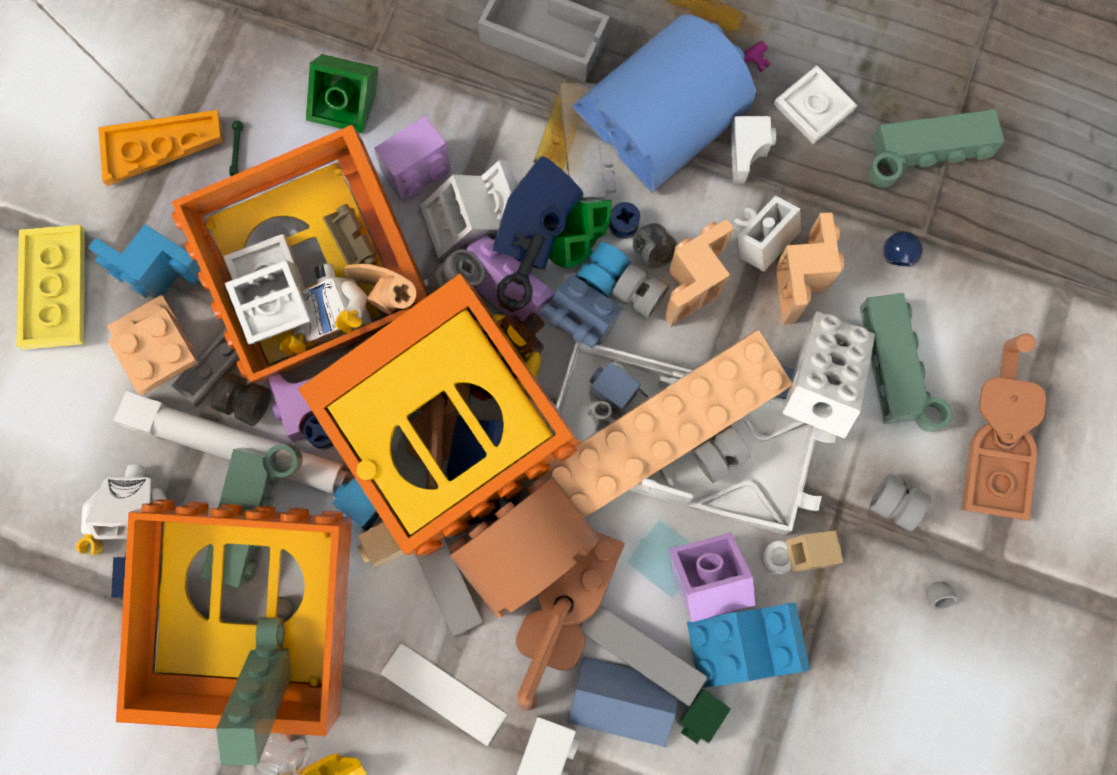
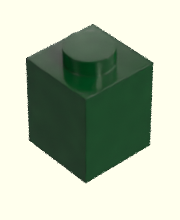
M701 689L692 705L686 707L677 723L684 727L681 733L697 745L700 740L710 743L731 708L704 689Z

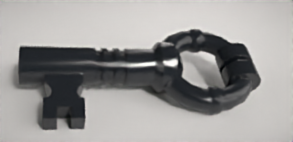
M535 232L532 239H524L523 235L516 233L515 237L518 238V241L513 240L512 245L522 246L526 250L524 259H522L517 272L507 275L497 285V298L500 302V307L513 313L524 308L532 300L533 289L529 274L546 237ZM510 282L524 286L525 294L522 300L517 301L504 295V291Z

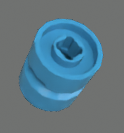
M602 242L599 243L591 254V263H585L575 277L609 298L617 284L616 281L620 279L624 271L631 264V261L616 247Z

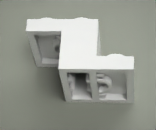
M498 160L482 176L453 174L420 205L438 259H447L464 244H472L486 235L495 241L508 197L517 186L509 161Z
M284 234L223 256L232 277V281L225 283L248 344H255L312 322L302 297L303 290L306 287Z

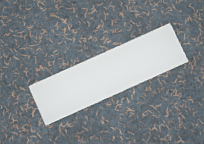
M400 643L380 673L486 746H488L507 716L505 712L402 643Z

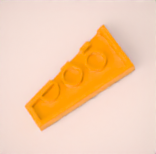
M218 110L98 127L102 182L109 186L222 143L223 134L220 113Z

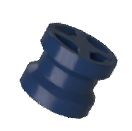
M621 202L612 208L609 229L615 237L628 239L637 233L640 222L638 208L629 202Z
M316 416L309 417L303 427V434L306 440L320 450H327L333 447L334 444Z

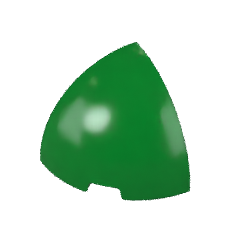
M580 199L566 217L563 231L556 235L549 259L560 267L570 268L589 258L593 253L591 248L597 239L604 237L607 232L612 211V200ZM545 216V218H544V225H545V227L547 226V217H546V216Z

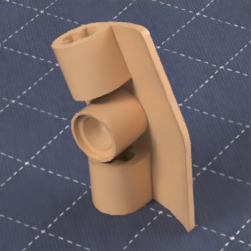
M371 264L347 265L344 269L347 278H353L358 283L375 286L367 297V301L375 306L383 316L387 317L401 311L402 308L411 306L415 301V286L411 281L398 273Z

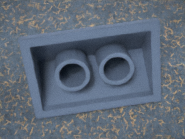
M582 657L567 723L666 747L676 715L677 698L635 669Z

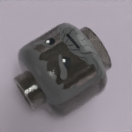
M652 223L641 227L637 231L632 247L635 254L646 266L657 269L666 266L672 261L675 247L678 244L673 235L663 225Z

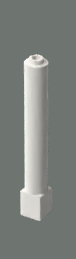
M127 391L113 420L124 428L157 439L162 438L227 460L231 459L233 449L244 447L267 453L273 446L281 444L167 407L161 402ZM280 450L276 455L275 462L278 468L288 471L292 466V456L286 450ZM300 450L303 457L301 468L297 473L283 477L335 494L337 489L347 481L349 473L345 471V464Z

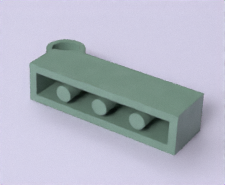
M996 109L879 125L872 137L876 158L869 167L868 177L875 186L888 188L896 182L902 170L908 166L919 165L920 167H929L943 161L958 163L966 158L977 157V159L982 160L992 157L1005 142ZM877 166H888L892 170L893 176L882 175L878 171Z
M904 293L867 297L860 306V312L864 328L875 334L871 364L884 424L915 420L917 425L926 432L939 431L951 421L952 410L945 400L931 398L930 393L925 390L923 381L925 378V367L923 362L919 361L917 354L918 336L915 331H912L910 322L912 318L911 305L906 302ZM926 407H934L940 412L941 421L939 424L932 423L927 419L925 415Z
M288 443L275 445L267 453L244 447L233 449L218 508H221V504L242 505V510H255V506L273 507L274 499L271 498L273 485H277L280 478L291 476L299 471L303 462L300 450ZM280 450H286L292 456V466L288 471H283L276 465L275 458ZM227 543L225 546L223 584L239 588L248 583L249 580H252L258 566V562L254 561L256 551L261 546ZM209 544L200 578L212 580L213 545Z
M260 617L258 620L256 649L250 650L216 728L221 765H259L291 678L289 649H282L285 634L282 617Z

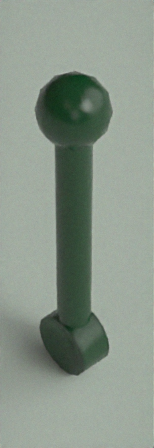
M239 120L232 123L234 141L232 164L229 169L230 176L238 173L240 132L244 128L243 123Z

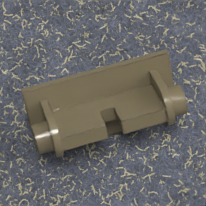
M348 204L337 208V212L322 217L347 265L377 264L378 260L375 255L378 253L373 249L366 234L361 235L359 230L362 229V226L354 213V208H350Z

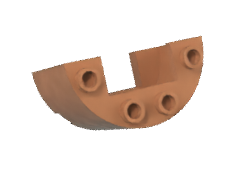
M553 476L546 481L542 477L534 481L526 488L529 494L521 502L514 506L510 501L495 513L498 519L488 526L485 522H482L468 533L471 537L469 540L462 536L448 547L451 551L449 554L450 558L497 619L505 615V610L508 609L510 613L550 586L575 565L580 554L585 556L600 540L599 536Z

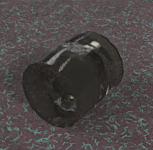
M229 371L221 376L214 387L210 406L212 409L228 416L234 413L237 420L250 426H255L262 419L268 408L271 390L255 382L247 384L246 379Z

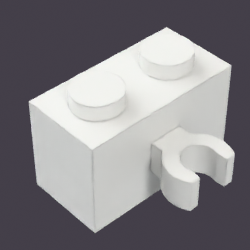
M774 196L758 214L751 208H745L744 215L748 221H741L738 218L734 220L735 228L740 232L737 236L740 259L763 272L801 232L800 208L777 196Z

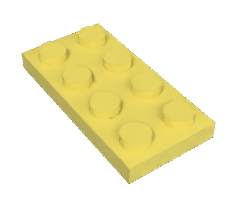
M81 225L19 230L16 346L21 350L84 345L85 229Z

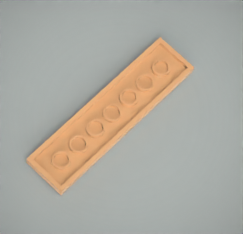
M755 330L581 441L580 444L575 446L578 451L563 462L560 459H556L549 464L548 467L551 470L543 478L546 481L553 476L585 518L642 482L643 478L650 477L792 386V382L760 331Z

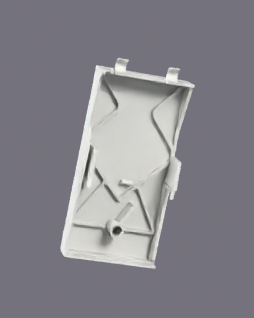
M576 342L556 407L581 442L621 417L611 409L609 403L599 401L590 394L592 383L589 381L600 366L605 369L609 362H612L641 383L639 392L621 416L693 370L595 345L592 349L584 343L579 344ZM773 397L731 424L747 445L752 457L738 468L730 466L729 474L717 482L712 483L705 476L694 460L691 451H689L650 477L643 478L642 482L629 490L785 536L792 532L798 507L811 511L819 510L822 496H812L804 493L803 490L815 441L835 443L836 435L782 414L786 399ZM550 425V428H549V429H550V431L552 432V434L555 436L556 433H555V431L553 430V428H552L551 425Z

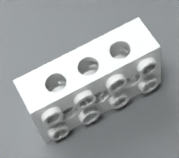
M816 311L802 338L791 379L792 386L789 387L782 414L845 439L861 412L875 334L861 326H854L841 321L833 315Z

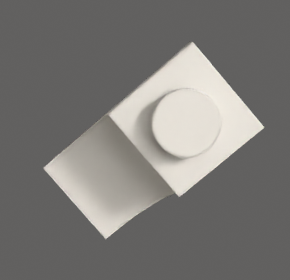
M770 116L734 117L730 129L733 184H745L750 172V165L759 157H767L770 147L775 145L776 129L775 127L771 128Z

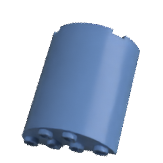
M681 15L572 105V108L605 143H609L615 148L619 159L653 193L731 126L735 116H742L753 106L756 88L749 69L744 62L743 51L729 41L718 24H710L706 20L694 15Z

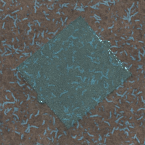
M658 521L647 537L640 539V546L627 563L672 598L678 588L672 573L669 549L689 543Z

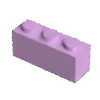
M488 235L470 244L467 251L476 255L485 269V277L476 289L506 316L516 315L523 321L531 312H534L541 318V310L547 303L551 302L555 293L530 272L529 279L533 289L532 300L524 308L516 310L514 313L501 308L497 298V285L507 275L517 272L521 263L511 256L493 251L495 241ZM510 282L504 291V295L517 301L522 300L525 294L524 286L518 285L515 282Z

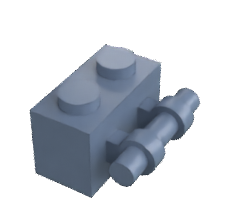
M571 274L556 290L551 304L547 303L540 314L549 319V324L555 328L561 327L573 335L572 339L577 343H584L593 349L595 345H600L611 333L623 308Z

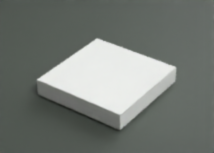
M815 66L774 101L777 109L812 144H815L857 107V104L818 66Z

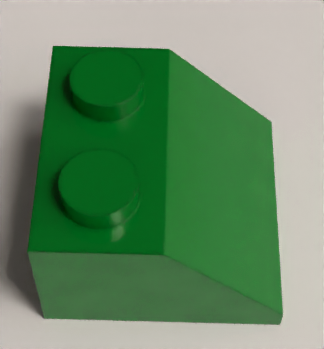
M324 54L318 56L310 62L306 121L340 129L353 125L358 133H363L376 94L378 67Z

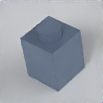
M609 362L605 369L600 366L589 381L592 383L590 394L599 401L609 403L611 409L619 416H621L637 395L641 383L612 362Z

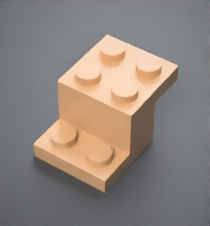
M832 212L820 213L807 235V244L787 245L775 266L783 325L795 324L808 303L811 302V293L827 292L844 269V256L842 252H838L837 246L840 237L839 225L834 223Z
M727 219L719 224L716 222L710 223L702 229L701 235L693 240L686 238L675 247L668 273L678 287L671 292L664 315L670 326L675 325L722 294L730 274L717 256L725 251L734 229Z
M163 295L107 325L113 336L108 342L136 392L141 396L198 364L191 351L194 348L193 344Z

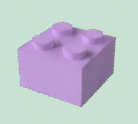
M426 116L374 147L381 173L401 201L407 197L417 196L423 190V187L433 181L438 182L448 174V171L451 170L446 143Z
M732 532L669 549L673 578L691 623L756 605L753 576Z

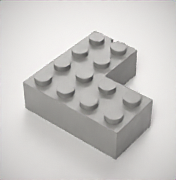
M489 0L478 21L479 39L482 43L586 83L596 62V56H599L607 39L610 16L569 0Z

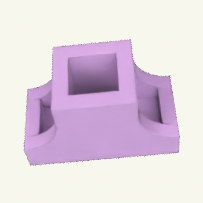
M281 374L268 377L276 400L271 405L277 421L282 420L286 434L293 442L305 439L303 434L304 424L314 413L298 388L310 379L299 383H290Z

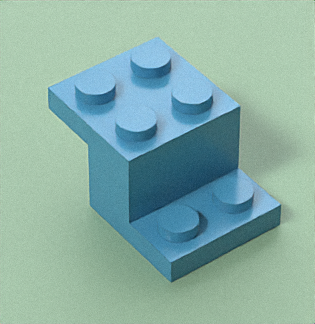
M146 224L122 254L97 238L88 247L97 256L94 261L106 269L110 276L121 283L123 281L126 282L133 291L145 299L148 295L154 298L164 295L178 276L191 285H194L195 282L201 284L198 277V272L201 269L197 260H192L186 250Z
M796 602L718 615L692 623L691 621L687 622L695 669L708 677L703 688L810 671Z

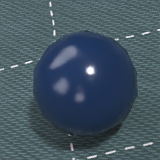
M899 231L886 240L883 251L887 263L896 266L912 267L920 261L923 248L918 236L908 231Z

